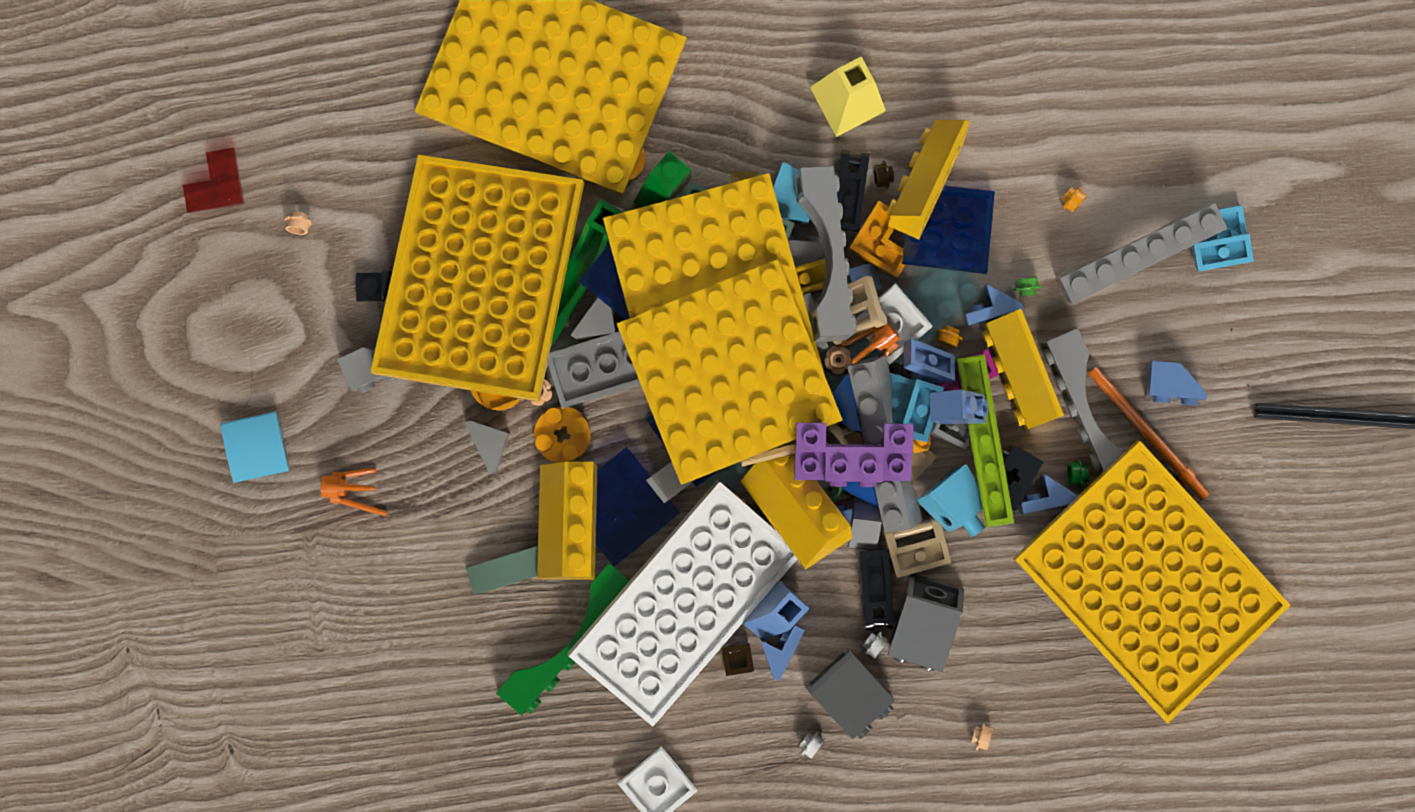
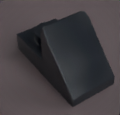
M392 271L356 273V301L386 302Z

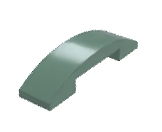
M538 546L467 567L466 570L473 594L476 595L536 577Z

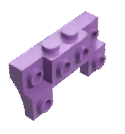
M796 422L794 479L824 480L830 482V486L845 487L847 482H859L861 487H876V482L911 481L914 424L883 423V444L881 445L826 444L825 422Z

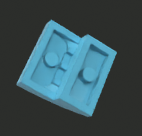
M1243 205L1219 209L1227 229L1191 246L1198 272L1254 262L1250 234L1246 230Z
M890 373L892 381L893 424L913 423V440L927 442L933 422H931L930 393L943 392L944 387Z
M277 411L221 423V432L233 483L289 471L290 466L283 444V434Z

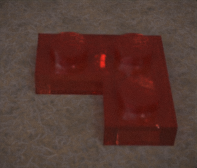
M233 147L206 152L210 180L183 185L187 213L192 214L245 204L236 149Z

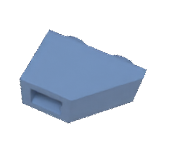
M1148 362L1145 396L1153 397V402L1170 403V399H1181L1182 405L1198 406V401L1207 400V393L1181 363Z
M966 390L930 393L931 422L940 424L986 423L988 403L985 395Z
M780 580L745 619L743 624L761 640H766L790 630L809 610V607Z

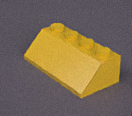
M935 120L931 129L926 127L920 140L923 148L920 153L914 152L909 167L913 169L909 176H903L899 184L898 191L901 192L898 201L892 199L886 214L890 216L889 227L920 239L964 144L970 121Z
M1022 309L983 325L985 331L981 332L983 340L987 347L992 346L996 356L992 360L998 373H1002L1006 383L1002 384L1007 399H1013L1017 409L1013 411V415L1018 426L1023 425L1024 429L1028 430L1064 416Z
M795 453L755 463L740 481L741 485L805 570L852 539L851 525L816 480L794 479Z
M559 462L540 465L537 579L595 580L597 465L594 462Z

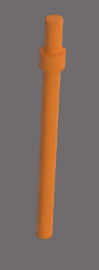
M1097 367L1093 368L1088 375L1178 474L1176 478L1184 486L1187 485L1201 501L1207 498L1210 493L1196 479L1197 474L1190 466L1186 467L1104 374Z

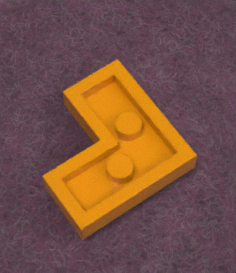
M878 201L848 250L894 279H897L912 254L888 239L894 230L888 226L890 216L886 213L889 206Z

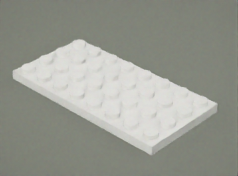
M717 480L576 642L567 655L651 726H654L795 563L797 558L775 529Z

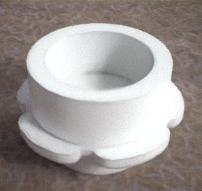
M879 632L877 636L871 633L863 645L867 649L865 652L866 656L869 654L876 658L888 640L881 636L882 632Z
M816 732L814 736L808 733L799 746L803 749L802 756L805 754L812 759L825 741L818 736L819 732Z

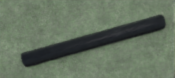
M1256 403L1253 407V416L1257 419L1415 429V413Z

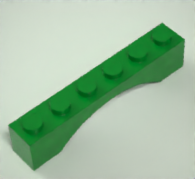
M602 199L599 200L587 219L579 241L568 261L551 347L611 252L603 218L623 212Z
M609 563L590 584V599L586 616L572 641L559 654L548 661L531 668L516 670L496 694L521 716L526 711L531 714L542 702L538 698L545 689L550 693L558 684L560 679L557 675L561 670L565 668L569 671L576 663L567 653L630 580Z

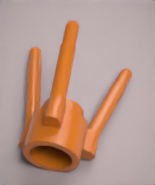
M887 322L884 326L879 328L874 326L850 337L846 342L836 345V347L849 346L874 334L870 337L873 343L851 360V363L854 365L875 348H878L880 351L885 348L880 356L886 355L887 358L898 347L896 342L901 338Z
M375 467L345 472H332V476L323 475L321 480L322 498H330V503H340L374 514L387 515L385 510L341 497L346 496L347 490L374 491V486L347 484V480L342 478L375 473Z

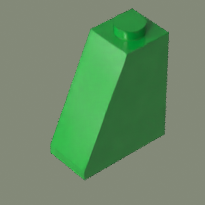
M668 151L650 172L633 203L642 208L674 199L692 179L691 169L671 151Z

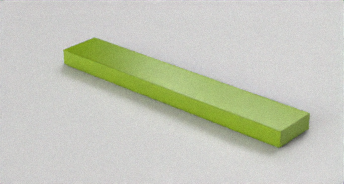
M985 354L957 359L962 390L984 394L988 403L986 423L968 424L985 526L989 528L1013 524L1014 518Z

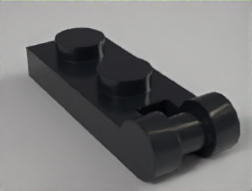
M841 150L838 172L840 187L837 192L838 203H841L843 208V217L840 220L842 230L859 232L870 156L868 153L855 155L850 154V151ZM848 165L859 166L858 173L847 172Z
M888 549L860 551L865 631H874L875 627H885V630L894 629ZM883 607L884 615L873 616V608Z

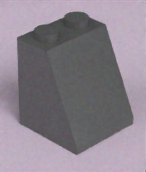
M910 574L889 642L888 656L901 663L911 662L920 665L928 671L938 670L943 672L963 613L964 588L917 574Z
M848 649L806 686L810 694L852 739L856 736L860 739L863 738L873 728L870 725L871 722L877 717L882 720L894 709L891 704L895 700Z

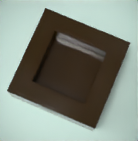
M750 643L721 648L726 676L754 672Z

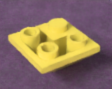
M862 56L834 70L810 87L835 137L886 112L876 83Z

